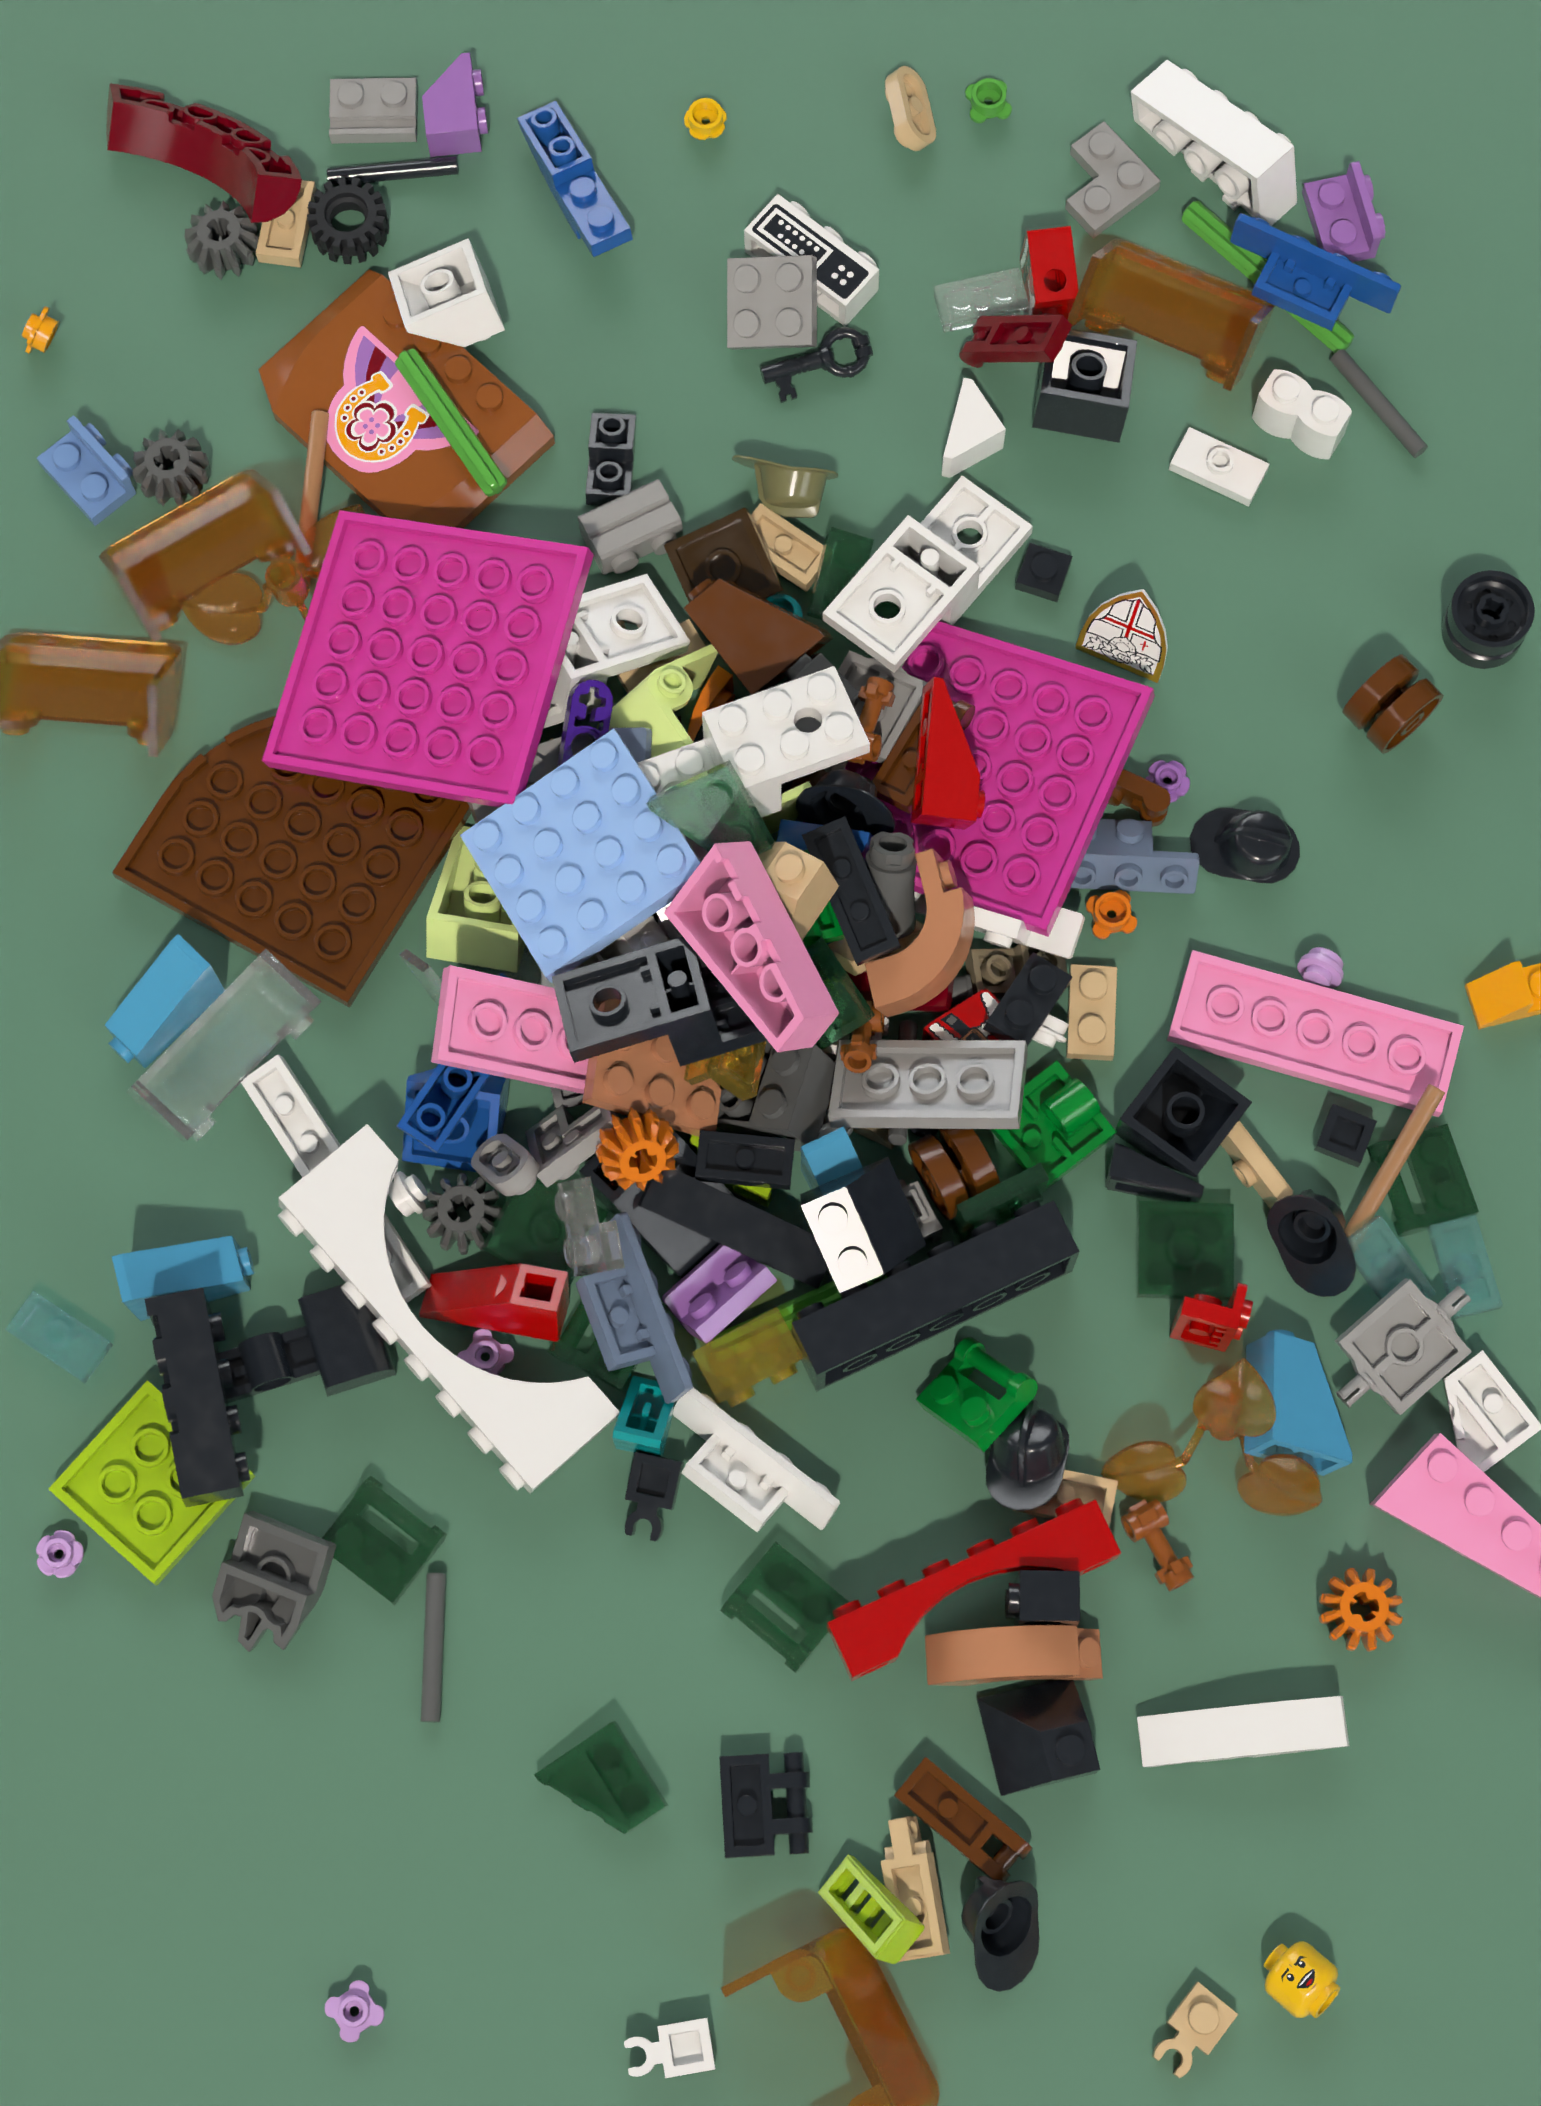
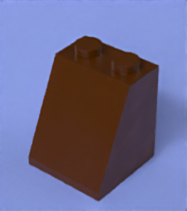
M708 578L688 594L692 601L684 607L685 611L751 695L764 691L768 686L778 684L786 677L783 673L802 655L806 653L811 657L833 639L830 633L821 627L731 581L723 579L711 581Z

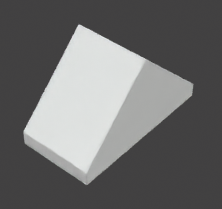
M963 378L943 456L941 476L953 477L1003 449L1006 428L972 379Z

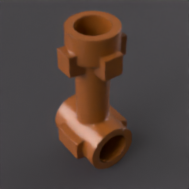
M869 677L866 686H861L858 698L865 703L859 720L870 742V753L847 760L849 762L864 764L865 761L876 762L880 756L882 738L880 735L873 733L881 710H884L885 706L892 707L896 697L893 693L894 685L888 680L880 677Z
M854 1001L853 1005L844 1006L845 1033H852L851 1043L841 1045L840 1055L844 1066L854 1073L867 1071L871 1067L872 1060H877V1044H870L871 1036H875V1032H884L885 1016L875 1009L872 1001Z
M1144 1499L1127 1509L1128 1513L1121 1516L1122 1526L1133 1542L1145 1539L1161 1567L1154 1574L1159 1584H1165L1170 1592L1191 1581L1194 1578L1190 1570L1193 1567L1188 1556L1180 1559L1177 1558L1161 1528L1169 1525V1518L1162 1504L1157 1499H1153L1148 1503Z

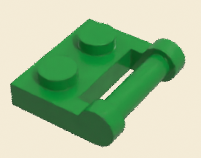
M967 1337L957 1345L955 1357L916 1400L923 1410L984 1453L1033 1400L1038 1390L1037 1381L1027 1374L1014 1372L986 1353L985 1346L973 1337ZM975 1369H978L1004 1387L1006 1394L998 1400L969 1380L968 1377Z

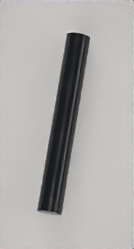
M447 157L328 168L327 180L331 181L333 186H338L337 178L345 177L346 183L349 185L352 183L353 177L359 178L361 183L457 175V158Z

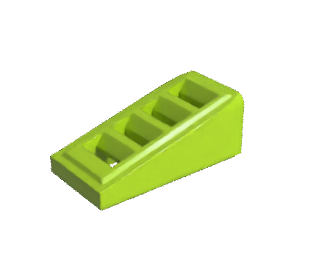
M848 1854L818 1891L819 1895L875 1959L890 1964L898 1963L924 1931L925 1927L917 1917L852 1855ZM857 1879L859 1884L844 1901L841 1896L852 1882ZM870 1894L872 1897L861 1909V1911L859 1913L855 1912L857 1908L861 1905V1903L865 1900V1898ZM882 1910H884L885 1913L872 1928L870 1926L871 1923L875 1920L879 1913Z

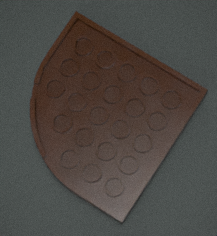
M276 716L269 717L228 734L224 737V742L211 749L204 756L199 754L177 775L161 796L112 873L121 882L350 1008L446 855L453 838L462 829L471 815V810L468 802L270 768L262 761Z

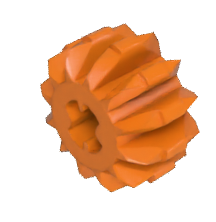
M630 1107L628 1117L622 1120L612 1114L611 1122L613 1128L599 1129L601 1143L596 1145V1156L599 1162L602 1163L601 1168L604 1175L610 1181L616 1180L618 1185L624 1190L633 1183H636L637 1187L644 1191L647 1181L652 1179L662 1184L663 1175L661 1172L664 1170H675V1159L673 1156L679 1153V1144L675 1136H673L674 1131L671 1124L665 1118L659 1119L657 1114L650 1108L639 1116L638 1111Z
M1354 1568L1347 1569L1344 1577L1346 1584L1341 1579L1333 1577L1328 1581V1585L1334 1594L1323 1593L1319 1597V1603L1333 1608V1611L1325 1612L1319 1616L1320 1623L1327 1624L1335 1621L1338 1627L1330 1632L1329 1638L1335 1641L1344 1633L1348 1634L1345 1644L1346 1649L1349 1651L1356 1649L1360 1637L1363 1646L1368 1652L1377 1648L1376 1636L1386 1643L1391 1641L1394 1635L1387 1625L1398 1626L1403 1620V1617L1399 1614L1389 1611V1608H1394L1402 1603L1401 1596L1394 1595L1387 1598L1384 1593L1392 1586L1393 1582L1386 1578L1378 1586L1374 1585L1376 1574L1375 1570L1371 1568L1364 1572L1361 1581ZM1354 1598H1358L1361 1605L1369 1604L1371 1613L1364 1617L1367 1621H1363L1360 1614L1352 1615L1350 1607L1357 1602Z

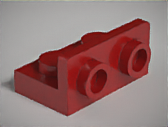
M1238 1282L1226 1307L1221 1306V1300L1209 1295L1196 1294L1193 1298L1185 1296L1173 1320L1169 1338L1225 1352L1232 1339L1240 1340L1243 1329L1247 1328L1253 1306V1301L1245 1299L1248 1285Z

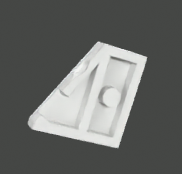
M1483 1350L1443 1380L1457 1448L1483 1472L1541 1430L1540 1422Z

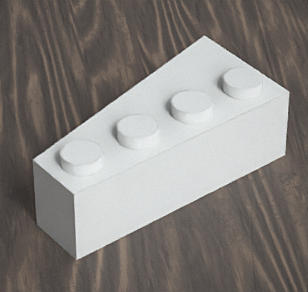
M1169 60L1162 63L1131 90L1134 121L1173 156L1181 152L1191 169V173L1201 182H1204L1207 178L1215 182L1224 193L1222 201L1235 211L1241 206L1252 217L1261 218L1272 226L1297 204L1294 145L1285 135L1281 133L1276 134L1261 124L1253 113L1242 111L1230 103L1222 92L1211 90L1198 81L1191 71L1180 69Z

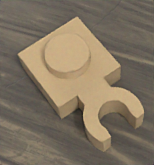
M1196 1982L1166 2021L1177 2033L1173 2039H1165L1159 2042L1154 2048L1152 2057L1159 2061L1167 2050L1175 2049L1178 2051L1181 2062L1173 2074L1177 2078H1181L1188 2073L1192 2066L1191 2052L1194 2048L1197 2047L1205 2055H1209L1238 2014L1202 1984Z

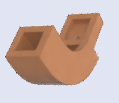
M934 849L915 854L927 905L926 919L920 934L903 951L865 963L875 1009L886 1017L913 1010L940 994L962 968L972 944L975 926L973 899L962 887L951 890V888L957 887L953 866L950 860L944 861Z
M1028 1625L968 1629L925 1636L928 1685L970 1686L1012 1680L1103 1679L1099 1629L1077 1628V1625Z

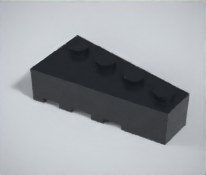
M203 1288L144 1299L147 1316H150L156 1332V1337L152 1340L159 1373L164 1379L161 1391L168 1423H171L172 1426L170 1439L182 1501L187 1508L244 1496L242 1482L250 1480V1472L246 1452L236 1453L233 1435L241 1434L242 1427L237 1405L228 1406L225 1388L234 1387L229 1358L220 1360L217 1342L226 1340L221 1312L212 1313Z

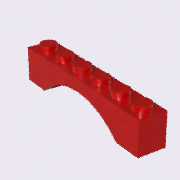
M1080 1497L1073 1499L1054 1509L1057 1515L1056 1518L1043 1524H1039L1037 1518L1025 1521L1010 1529L1013 1537L995 1545L993 1539L989 1538L968 1548L966 1552L969 1558L953 1565L950 1564L948 1558L943 1559L921 1570L924 1578L906 1586L904 1579L897 1580L877 1590L880 1598L862 1606L859 1599L833 1610L832 1613L835 1619L827 1622V1629L851 1682L895 1662L907 1638L921 1619L945 1597L967 1584L993 1575L1014 1573L1020 1570L1080 1571L1081 1576L1116 1560L1120 1556L1121 1551L1096 1499L1086 1504H1083Z

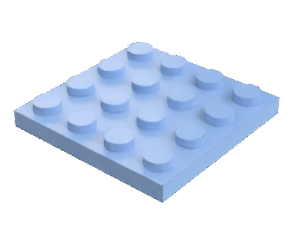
M614 728L518 794L513 805H502L460 835L544 976L552 984V976L573 970L672 902L701 863L627 745Z

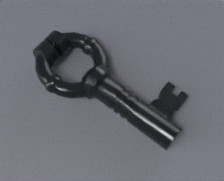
M837 327L823 338L816 352L760 367V372L764 384L775 381L776 386L780 388L778 393L780 402L784 403L787 401L786 396L790 395L791 400L797 399L795 388L791 386L792 376L822 368L834 376L852 378L866 368L870 357L873 356L871 346H868L870 344L868 335H863L853 328ZM849 338L852 339L853 348L857 349L854 351L857 361L853 365L842 367L834 363L835 357L831 346L836 340Z

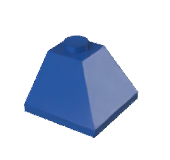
M435 1068L408 1076L405 1112ZM491 1075L438 1153H435L404 1132L402 1161L476 1172L471 1165L475 1151L490 1137L503 1134L510 1079Z

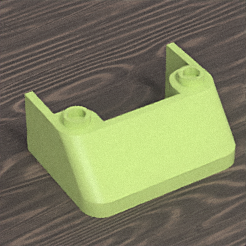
M710 644L655 669L612 707L609 730L610 728H650L652 731L651 758L694 743L674 712L686 706L693 691L702 687L718 651ZM809 781L781 794V811L755 819L756 841L779 831L781 819L796 821L799 815L796 809L797 797L804 789L812 787ZM673 790L665 795L664 801L671 806H681L689 800L690 796L682 790Z

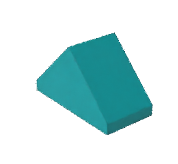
M637 1376L632 1377L613 1430L612 1438L616 1449L633 1453L639 1451L663 1457L676 1402L669 1404L665 1402L657 1381Z

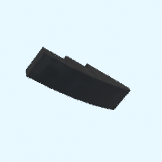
M677 1170L662 1171V1184L654 1179L649 1180L638 1206L811 1287L819 1288L828 1266L814 1234Z

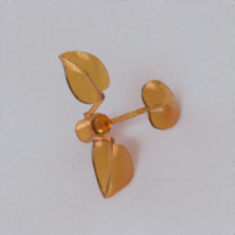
M360 504L340 509L342 511L365 514ZM339 510L322 518L304 533L297 548V557L300 563L297 564L289 558H281L273 561L268 566L265 572L266 583L262 585L264 595L260 586L251 577L241 573H231L214 579L195 595L183 600L181 608L192 625L204 636L220 644L239 645L248 642L260 632L261 619L259 613H264L269 609L272 595L283 606H296L303 619L306 620L308 609L303 601L309 594V584L305 576L313 579L319 578Z
M1245 1358L1239 1360L1228 1371L1208 1381L1196 1392L1193 1400V1411L1198 1419V1425L1182 1455L1176 1457L1173 1448L1165 1442L1143 1441L1132 1444L1114 1454L1105 1462L1101 1470L1103 1478L1117 1480V1489L1136 1500L1142 1501L1145 1499L1147 1502L1153 1499H1157L1159 1502L1171 1500L1177 1497L1186 1486L1187 1476L1180 1467L1188 1464L1204 1432L1209 1430L1214 1438L1221 1441H1229L1239 1437L1246 1467L1251 1472L1239 1478L1237 1490L1241 1498L1253 1509L1269 1515L1291 1516L1310 1511L1319 1506L1323 1501L1318 1474L1302 1458L1290 1454H1274L1264 1458L1258 1464L1252 1455L1244 1453V1436L1257 1437L1263 1435L1272 1428L1276 1420V1405L1273 1396L1263 1378Z

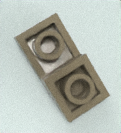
M1018 944L1010 949H971L965 960L967 974H970L973 995L986 988L996 998L1005 995L1033 952L1068 973L1066 960L1063 957Z

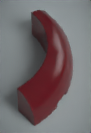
M110 83L106 124L107 150L159 160L209 180L238 201L248 214L251 223L269 222L280 217L296 202L302 183L297 167L288 155L279 156L272 151L271 140L254 128L199 103L182 107L164 102L165 96L161 92Z

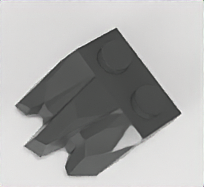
M255 1511L244 1513L231 1559L221 1563L212 1594L218 1621L226 1622L235 1615L241 1617L238 1642L248 1652L257 1646L267 1629L273 1631L274 1643L282 1650L286 1649L324 1590L337 1544Z

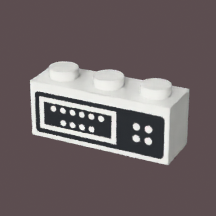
M779 194L771 200L744 230L745 252L751 257L813 255L817 257V306L845 327L879 289V268L869 255L862 251L858 253L844 243L842 237L834 229L828 226L823 228L810 218L803 206L795 201L788 202Z

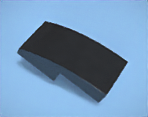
M592 413L588 446L589 464L585 493L586 505L602 506L632 491L636 415Z

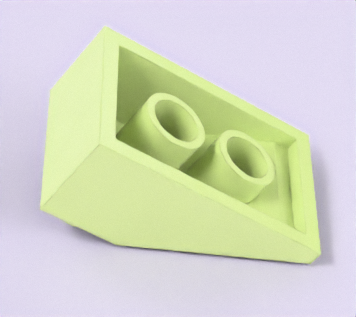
M463 826L452 840L426 917V958L517 973L526 944L460 837L463 832L471 828Z

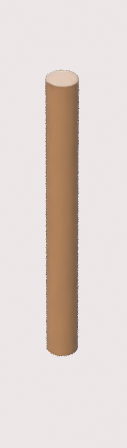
M315 410L311 413L292 582L293 585L298 587H310L329 422V413Z
M1428 1084L1345 1228V1234L1353 1252L1445 1095L1444 1091L1431 1084Z

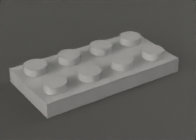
M839 1040L828 1113L831 1128H841L844 1126V1128L1020 1129L1028 1056L1026 1040H870V1044H877V1060H872L871 1067L863 1073L851 1072L844 1066L840 1055L841 1045L849 1044L851 1040Z

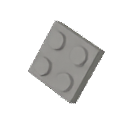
M813 255L727 259V348L731 350L817 347V257Z

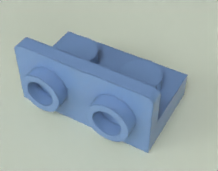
M73 415L66 420L71 431L39 455L37 460L45 472L92 524L96 526L136 495L130 477L133 476V470L120 454L116 453L114 456H111L103 448L106 445V441L90 422L83 426Z

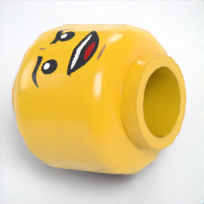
M1299 1941L1289 1948L1283 1943L1280 1944L1268 1956L1263 1965L1269 1971L1265 1979V1991L1296 2018H1304L1310 2014L1314 2018L1319 2017L1334 2001L1341 1988L1336 1984L1338 1977L1336 1966L1311 1944L1304 1941Z

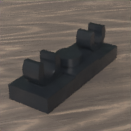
M845 816L802 834L810 855L822 860L839 885L830 899V903L857 966L901 948Z

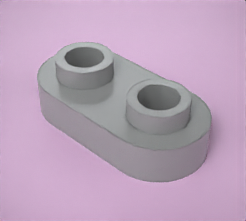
M497 1134L487 1139L475 1151L471 1160V1165L475 1171L504 1196L522 1195L529 1191L537 1181L539 1163L527 1149L507 1134Z

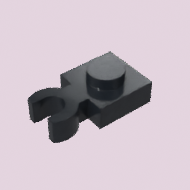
M639 1451L635 1452L625 1500L638 1502L637 1510L631 1513L625 1522L626 1535H634L637 1522L640 1519H646L652 1525L650 1540L656 1542L661 1538L664 1524L659 1515L660 1508L673 1510L675 1507L684 1466L683 1461Z

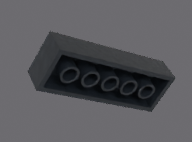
M1039 1200L1030 1202L1013 1213L1014 1219L998 1226L996 1221L985 1223L970 1233L972 1239L957 1246L954 1245L953 1241L942 1243L927 1252L929 1259L914 1266H911L910 1261L902 1262L885 1273L886 1279L869 1287L865 1282L840 1293L841 1300L826 1307L823 1302H817L799 1311L796 1314L798 1320L792 1322V1342L816 1392L1072 1272L1080 1251L1054 1200L1042 1206Z

